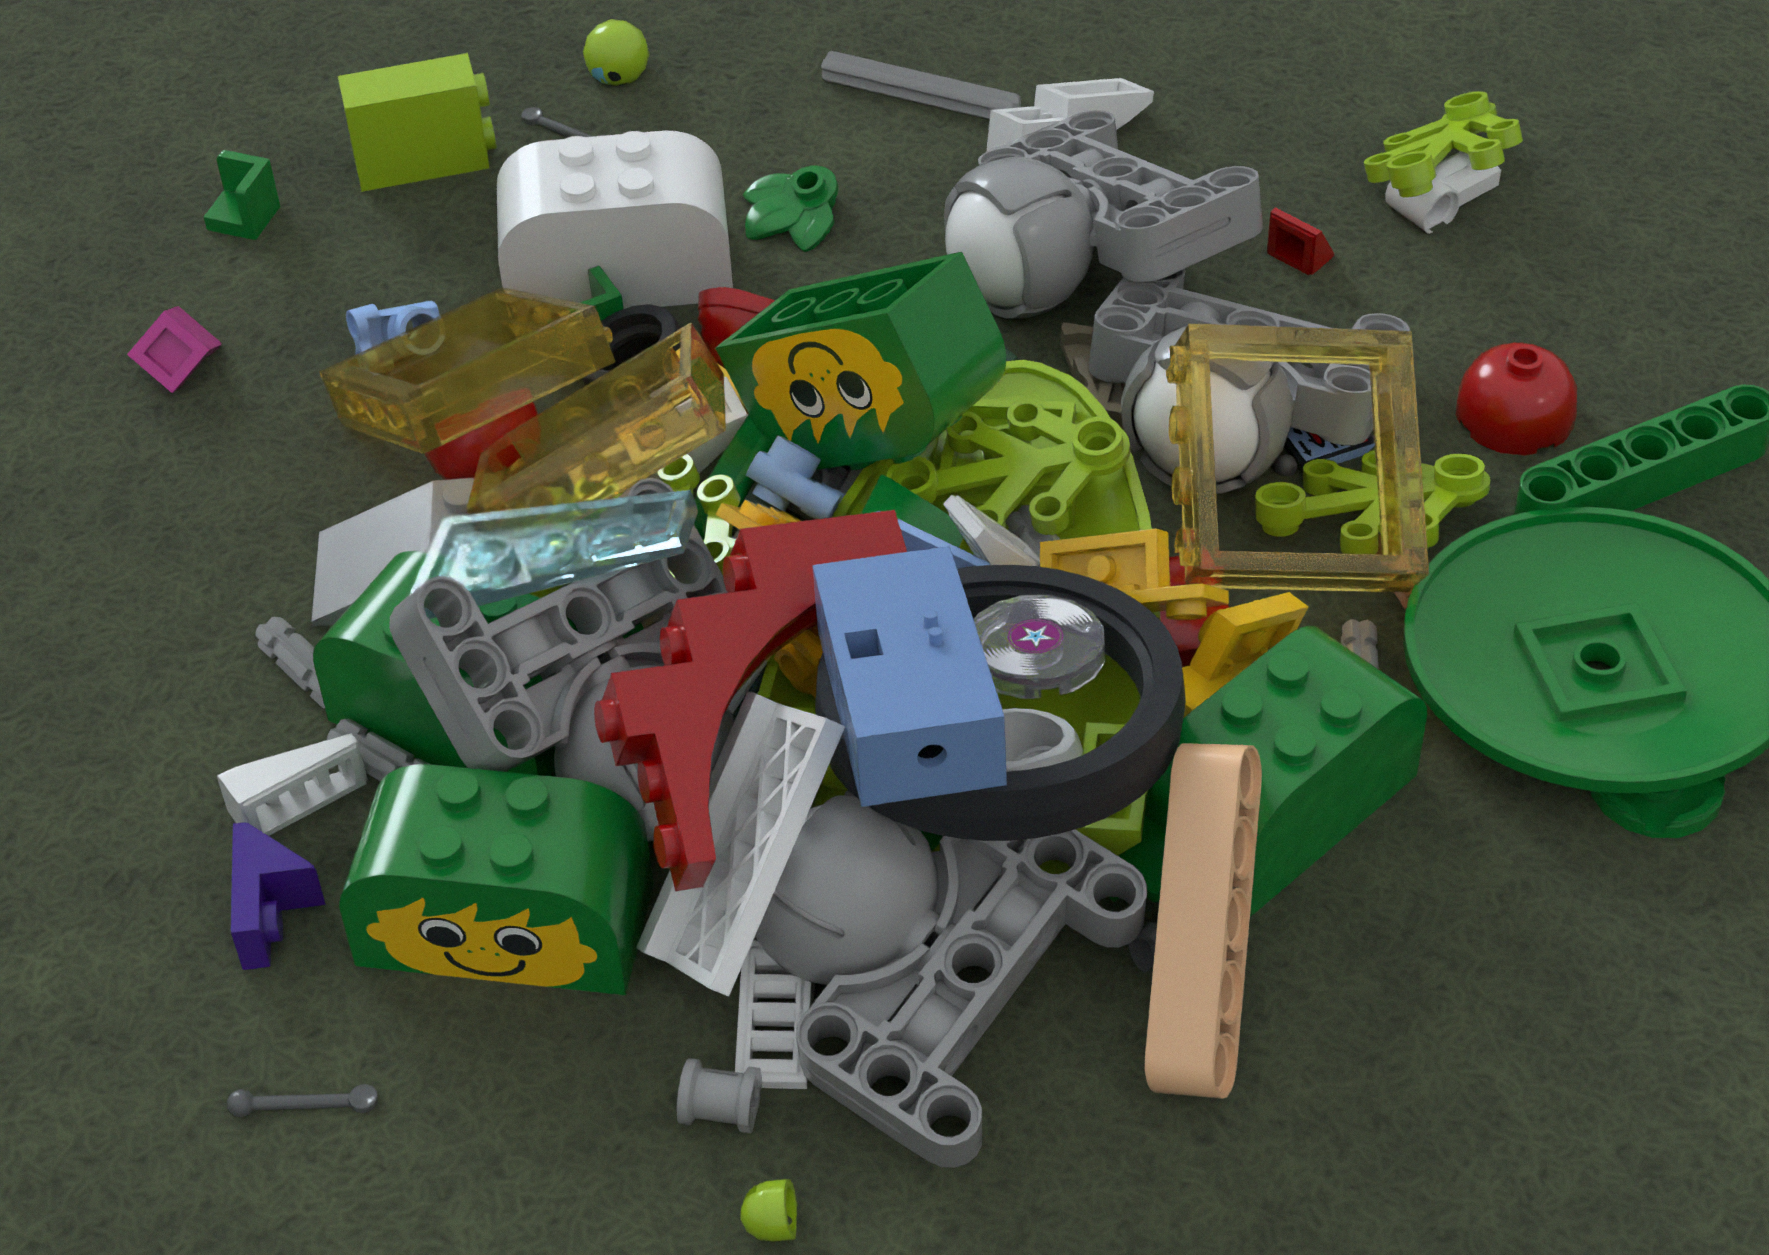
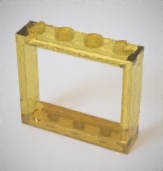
M501 287L321 370L319 373L336 414L344 426L425 454L615 363V359L609 343H612L613 340L611 328L603 327L594 306Z
M687 324L516 427L481 451L466 511L502 564L629 489L639 480L649 477L726 431L724 373L693 324ZM680 343V358L673 349V346ZM691 398V407L680 413L676 407ZM513 443L522 458L510 465L509 468H506L496 454Z
M1188 324L1175 346L1171 345L1169 347L1170 366L1166 370L1168 383L1176 384L1177 406H1172L1170 411L1169 438L1171 444H1179L1180 466H1176L1173 471L1172 499L1175 505H1182L1183 528H1179L1176 532L1175 553H1179L1180 566H1185V585L1206 584L1222 589L1410 592L1414 585H1418L1429 575L1412 331ZM1209 359L1369 365L1382 554L1219 551Z

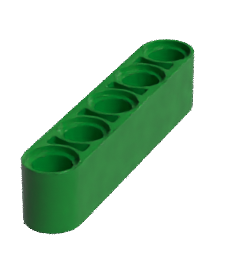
M1742 384L1733 386L1532 466L1524 471L1520 478L1514 514L1540 509L1557 510L1565 507H1600L1632 511L1755 461L1765 454L1769 445V391L1756 385Z

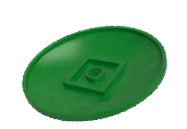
M1565 507L1557 510H1533L1489 522L1456 539L1433 558L1414 584L1405 613L1403 647L1406 664L1416 688L1433 713L1455 735L1482 754L1515 771L1550 783L1595 792L1653 793L1690 787L1722 777L1746 765L1769 748V579L1747 559L1703 533L1659 517L1612 508ZM1599 661L1612 667V669L1597 670L1587 666L1585 663Z

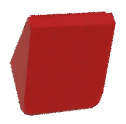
M1276 207L1270 212L1267 254L1307 275H1313L1334 257V252L1321 230Z

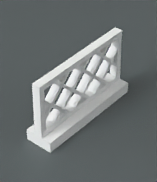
M747 691L710 776L708 808L716 861L704 886L701 888L675 892L671 872L669 871L637 944V949L669 963L709 989L726 996L730 995L845 726L830 719L776 703L761 695Z

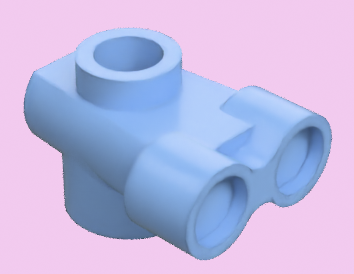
M433 301L378 310L374 304H369L346 312L347 326L355 343L357 364L366 378L392 370L393 361L410 354H428L445 340L443 323L440 319L438 307ZM411 319L413 323V330L408 337H406V325L408 321Z
M777 435L768 453L765 451L757 453L746 473V476L758 482L752 492L754 495L783 511L792 502L800 507L801 512L813 519L832 518L840 501L845 496L839 490L811 478L821 461L820 458Z

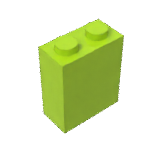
M468 53L338 76L362 192L490 168L487 150L497 149L491 117L482 118L480 107L490 106L484 73L473 74Z

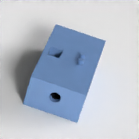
M950 546L812 565L818 634L840 723L845 726L843 735L861 807L1006 786L1005 716Z

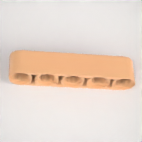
M1182 743L1174 755L1145 1050L1146 1081L1149 1089L1154 1093L1223 1099L1229 1095L1235 1081L1262 784L1261 760L1257 749L1253 745Z

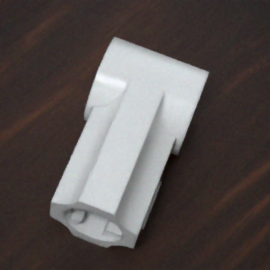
M1460 151L1441 161L1435 167L1436 177L1432 180L1433 189L1419 196L1405 198L1400 196L1398 189L1392 188L1390 181L1385 193V199L1389 206L1430 234L1433 232L1430 228L1441 222L1450 223L1458 212L1459 206L1498 186L1501 169L1496 166L1486 170H1473L1469 155Z

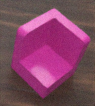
M177 306L163 311L127 355L171 393H174L189 378L206 356L213 354L222 343Z

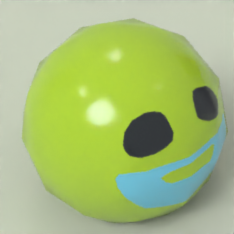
M610 19L598 24L589 33L583 55L592 77L603 84L620 86L638 79L646 69L649 51L640 29L627 21Z

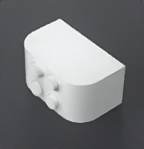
M630 131L623 134L594 137L572 136L566 139L540 141L524 146L508 157L502 165L497 177L498 262L508 320L557 316L565 313L567 307L592 298L588 269L598 265L621 293L624 309L646 304L660 307L698 304L699 292L705 289L716 287L733 288L721 164L713 149L701 139L678 131Z

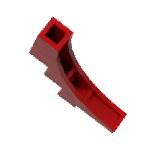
M895 510L740 529L730 556H726L723 560V579L727 593L677 599L667 627L661 628L660 650L665 666L611 673L602 700L596 701L594 706L597 734L602 743L610 742L616 766L638 763L637 776L642 799L645 803L653 802L659 824L655 826L653 834L656 858L662 869L670 868L675 892L703 887L716 861L708 808L711 755L721 720L732 699L767 658L804 631L817 626L812 565L907 552Z

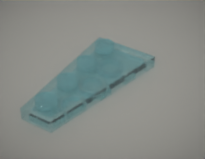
M691 490L443 517L410 594L430 578L446 576L462 583L471 593L477 606H482L683 554L698 509ZM424 607L426 616L429 619L436 617L432 611Z

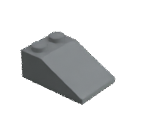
M495 477L431 481L319 532L312 626L334 625L392 558L401 552L417 551L427 553L501 582L503 522Z

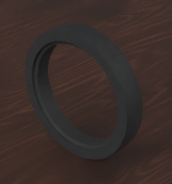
M984 565L957 569L977 631L1011 629L1022 621H1026L1023 623L1040 621L1056 627L1060 636H1062L1060 629L1057 627L1059 626L1063 636L1095 647L1116 661L1135 683L1141 699L1130 720L1118 733L1096 749L1082 756L1051 766L1006 772V786L884 803L869 807L896 822L936 835L968 840L1013 841L1051 836L1085 827L1107 818L1140 798L1159 780L1174 758L1180 742L1186 703L1182 662L1179 651L1163 623L1148 608L1131 596L1103 582L1076 573L1026 565ZM1033 599H1056L1072 603L1083 609L1090 616L1092 622L1087 616L1085 617L1088 622L1081 617L1082 622L1074 616L1079 624L1072 619L1074 623L1068 620L1071 625L1063 620L1066 626L1060 621L1061 626L1053 619L1040 618L1048 616H1041V614L1045 613L1037 612L1048 611L1038 610L1045 608L1034 607L1050 606L1035 605L1047 603L1036 602L1045 600ZM822 653L817 672L816 715L841 724L824 654ZM842 733L829 765L845 788L859 799Z

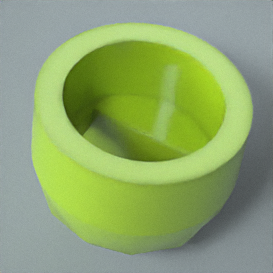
M790 1179L762 1182L754 1185L746 1194L741 1206V1221L746 1231L758 1240L775 1242L794 1240L796 1238L797 1200ZM787 1216H789L792 1219V1223L790 1225L788 1223Z

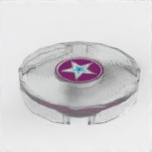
M1023 595L996 602L978 613L974 619L996 691L1001 694L1023 699L1041 698V689L1059 687V695L1074 692L1093 680L1105 662L1104 626L1093 611L1073 600L1051 595Z

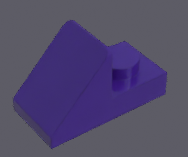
M247 822L234 823L231 935L243 970L271 967V942L283 940L281 910L326 905L317 870L310 862Z

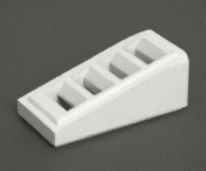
M951 495L943 505L949 512V517L975 556L989 562L991 565L1040 567V557L1026 542L958 495L956 497Z
M352 733L243 764L217 775L227 811L235 822H247L268 836L364 786L366 781H368L359 744ZM338 765L339 772L329 775L328 769Z
M753 940L741 967L735 1072L744 1073L748 1067H757L761 1069L762 1088L807 1089L808 1079L804 1076L800 1065L796 1029L801 1016L814 1003L815 983L785 971L765 953L760 943ZM758 998L796 999V1003L757 1001ZM755 1026L794 1027V1031L755 1030ZM753 1051L793 1052V1060L752 1059Z

